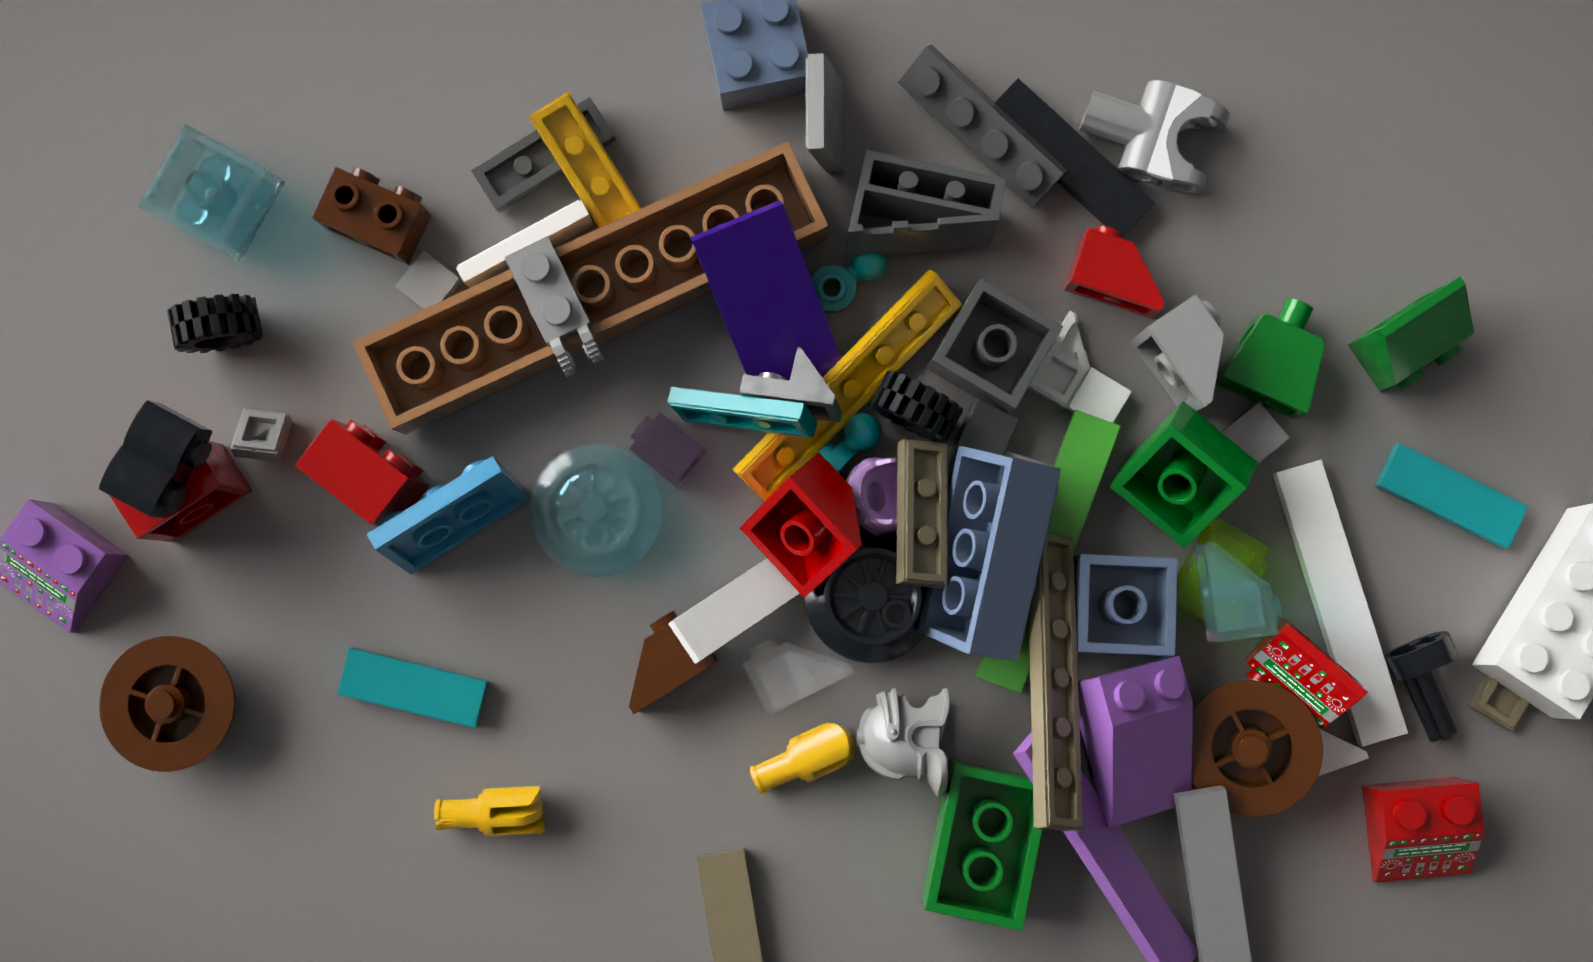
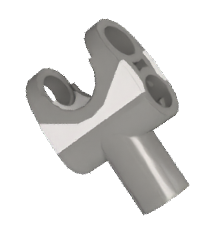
M1153 80L1147 83L1140 105L1093 90L1079 130L1126 146L1118 170L1128 179L1156 189L1183 194H1199L1204 192L1208 177L1203 172L1194 169V165L1186 161L1179 153L1177 146L1178 133L1189 129L1200 130L1201 128L1215 131L1223 130L1226 128L1230 113L1223 105L1194 90L1166 81Z

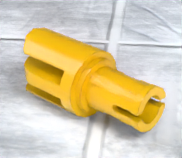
M825 723L789 739L787 751L758 765L750 766V773L760 794H765L769 790L798 777L802 781L806 780L810 783L847 765L855 756L857 749L856 741L851 732L835 723Z
M540 785L484 788L478 798L437 799L434 808V820L440 819V821L435 823L436 830L479 828V831L483 832L485 837L542 834L545 831L544 818L542 817L543 808L542 801L540 800Z

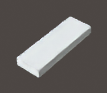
M577 200L460 263L456 269L463 282L471 288L509 270L510 268L504 258L505 256L547 236L550 238L553 246L556 247L593 227L594 223L582 201Z
M766 558L668 624L696 664L800 593Z

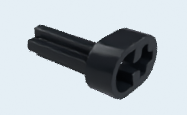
M1440 631L1422 636L1389 651L1385 655L1394 679L1398 681L1403 680L1427 737L1432 743L1440 739H1450L1453 737L1452 734L1457 732L1431 672L1458 657L1457 650L1448 631Z

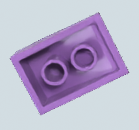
M1180 656L1146 662L1078 681L1080 729L1107 828L1175 808L1173 793L1192 790L1193 701Z

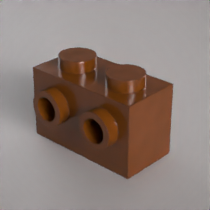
M335 167L312 219L327 230L409 265L431 218V214L420 204L422 197L401 186H396L393 192L378 186L380 179L360 168L354 167L352 172L349 173Z

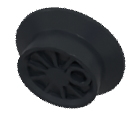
M861 530L862 545L805 597V607L813 630L831 650L853 661L880 663L904 655L924 638L925 635L919 633L918 628L927 587L896 584V534L890 533L876 537L867 530Z

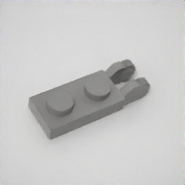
M547 236L505 256L504 258L545 343L551 346L566 377L577 371L575 369L576 364L570 352L566 350L562 340L577 332L583 342L582 346L588 358L592 359L594 364L603 360V355L589 328L592 324L550 238Z

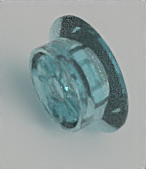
M583 445L558 456L546 467L539 477L531 499L532 527L542 549L560 566L569 571L587 576L612 575L636 564L653 546L662 524V495L652 472L633 454L611 445Z

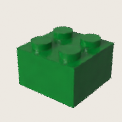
M1182 401L1123 462L1110 488L1175 542L1185 548L1248 487L1258 462Z

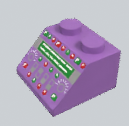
M28 499L0 538V584L68 632L74 633L129 555L57 504Z

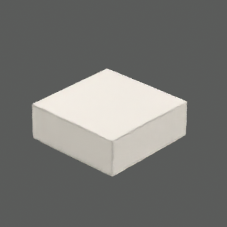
M1091 367L1066 409L1071 413L1074 410H1079L1113 423L1132 391Z

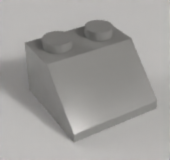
M1197 294L1156 320L1129 341L1173 406L1176 408L1184 401L1195 411L1204 408L1213 401L1224 333L1219 327L1221 325L1219 314L1208 301L1202 302Z

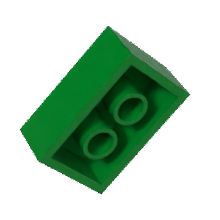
M955 759L949 760L947 790L941 799L921 897L926 911L1022 931L1042 829L1034 828L1033 784L1027 775Z

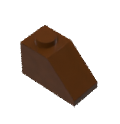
M674 610L652 623L650 627L654 633L644 639L629 703V708L633 714L718 662L713 652L695 664L668 624L678 617Z

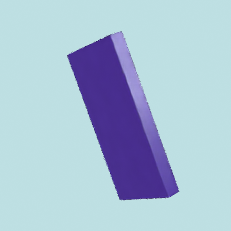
M780 200L690 237L746 375L759 376L762 372H772L790 380L798 347H801L821 377L841 359L784 205Z

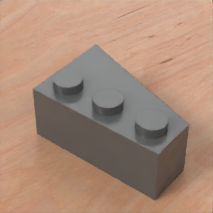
M866 149L848 231L844 259L856 258L869 253H878L885 256L989 247L999 221L1006 178Z

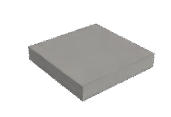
M824 53L808 54V58H806V149L828 174L844 173V82Z

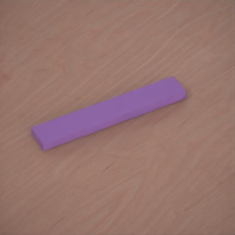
M1031 732L1015 750L1013 755L1033 784ZM1081 770L1083 831L1063 832L1147 962H1192L1198 951L1118 826L1107 828L1099 796Z

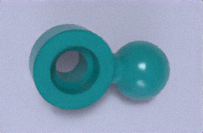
M878 253L864 254L856 258H850V265L846 268L839 265H826L818 269L811 280L822 309L834 313L848 308L856 297V283L859 280H875L885 272L887 267L886 255ZM831 279L838 280L841 284L840 293L834 297H829L824 292L825 283Z
M866 413L856 414L845 425V438L836 447L827 442L818 453L840 473L858 451L870 450L878 444L882 434L880 423L872 415Z

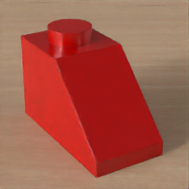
M1097 226L1095 230L1088 228L1080 238L1064 290L1151 319L1162 311L1165 301L1134 242L1122 239L1123 234L1110 227Z

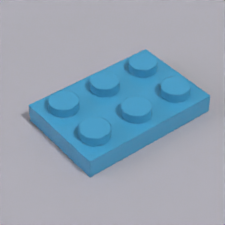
M491 456L487 460H478L471 463L464 469L461 476L448 484L431 488L422 495L419 502L408 509L389 514L381 520L377 528L367 533V536L377 552L408 573L413 574L531 499L523 485L494 456Z

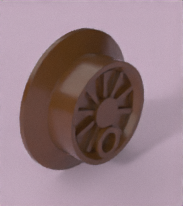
M154 637L129 648L111 666L101 688L99 699L100 719L109 742L126 760L151 771H178L202 762L218 749L224 741L234 718L235 690L226 666L206 646L184 637Z
M1241 680L1227 683L1214 689L1197 703L1193 709L1192 782L1197 789L1222 785L1227 792L1230 813L1248 817L1277 814L1294 806L1313 787L1322 765V737L1314 716L1294 694L1273 683L1259 680Z

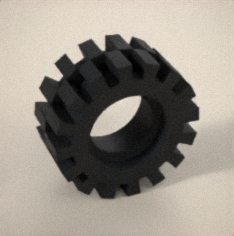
M223 294L214 295L213 298L203 296L198 297L196 301L186 300L182 304H175L171 306V309L167 310L174 349L178 352L195 353L200 351V353H208L211 350H216L217 352L225 351V348L235 349L241 347V345H250L263 337L256 298L250 297V295L239 296V294H230L223 297Z
M895 371L886 372L870 403L874 411L890 419L891 422L905 427L910 432L917 433L920 437L928 438L932 442L944 444L947 443L963 412V408L958 406L957 402L950 400L945 394L938 393L933 387L926 386L919 380L910 379L907 375L898 374Z

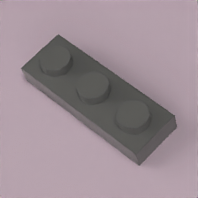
M590 97L577 104L604 148L616 141L615 135ZM537 130L471 170L498 213L563 174L562 169Z

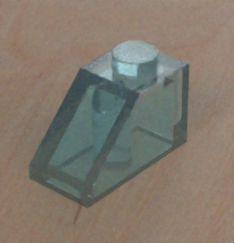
M1215 542L1193 545L1207 641L1225 642L1278 635L1277 624L1282 621V608L1277 594H1272L1271 585Z

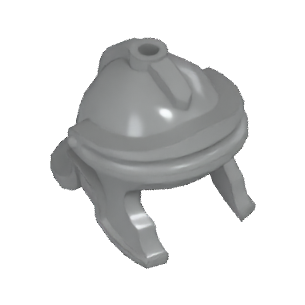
M896 687L891 688L890 692L883 691L876 695L877 706L875 708H868L863 713L859 729H857V747H860L863 759L874 772L892 780L899 781L904 777H916L918 781H921L925 777L937 798L944 795L947 790L948 767L945 752L939 749V740L943 736L949 715V690L943 688L937 696L928 698L926 704L920 708L910 706L906 694L897 696Z

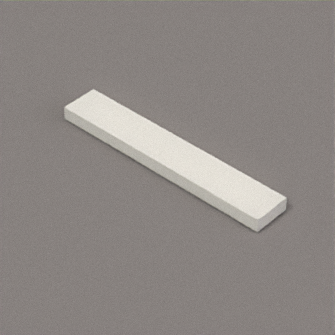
M1322 459L1273 473L1272 476L1328 654L1354 676L1368 691L1359 702L1347 710L1357 745L1364 747L1408 734Z

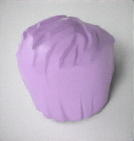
M877 457L864 459L852 469L846 480L853 490L858 522L864 529L876 537L897 532L896 458L883 459Z

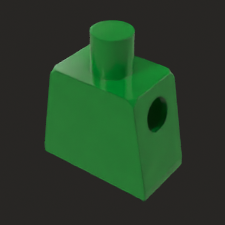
M1288 298L1278 318L1265 313L1255 318L1219 369L1216 385L1256 403L1261 402L1263 406L1291 419L1307 414L1325 347L1324 339L1305 331L1314 310L1313 307L1303 301Z

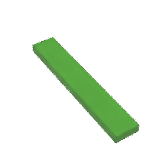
M1074 410L1053 465L1054 467L1061 468L1058 480V493L1053 502L1047 529L1049 533L1073 538L1074 550L1121 427L1079 410ZM1029 614L1026 622V636L1021 645L1018 661L982 656L975 674L976 677L1021 694L1030 671Z

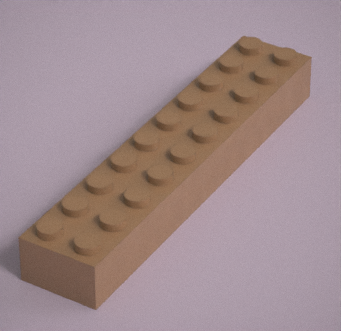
M788 141L555 248L592 324L589 328L597 345L712 293L690 239L692 236L780 200L784 205L801 251L828 239V224ZM510 269L352 342L391 429L404 435L559 364L551 346L545 343ZM578 332L562 340L566 350L570 352L572 357L585 352Z

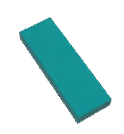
M671 387L667 401L684 422L805 438L814 437L818 423L807 406L799 402Z
M1400 443L1393 446L1374 486L1500 549H1509L1528 509V506Z
M352 647L348 649L337 694L476 728L479 725L490 681Z

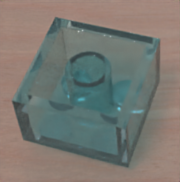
M185 124L138 207L240 263L286 182L264 165Z

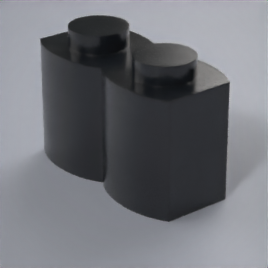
M147 400L131 422L123 445L107 466L101 479L99 490L150 517L166 518L169 513H175L183 505L188 494V488L185 485L191 471L199 469L208 459L212 450V444L209 442L212 430L161 403Z

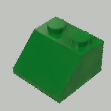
M1458 277L1424 294L1348 344L1379 391L1394 385L1401 391L1425 376L1420 368L1435 360L1437 365H1441L1464 350L1459 343L1474 334L1466 284L1461 277Z

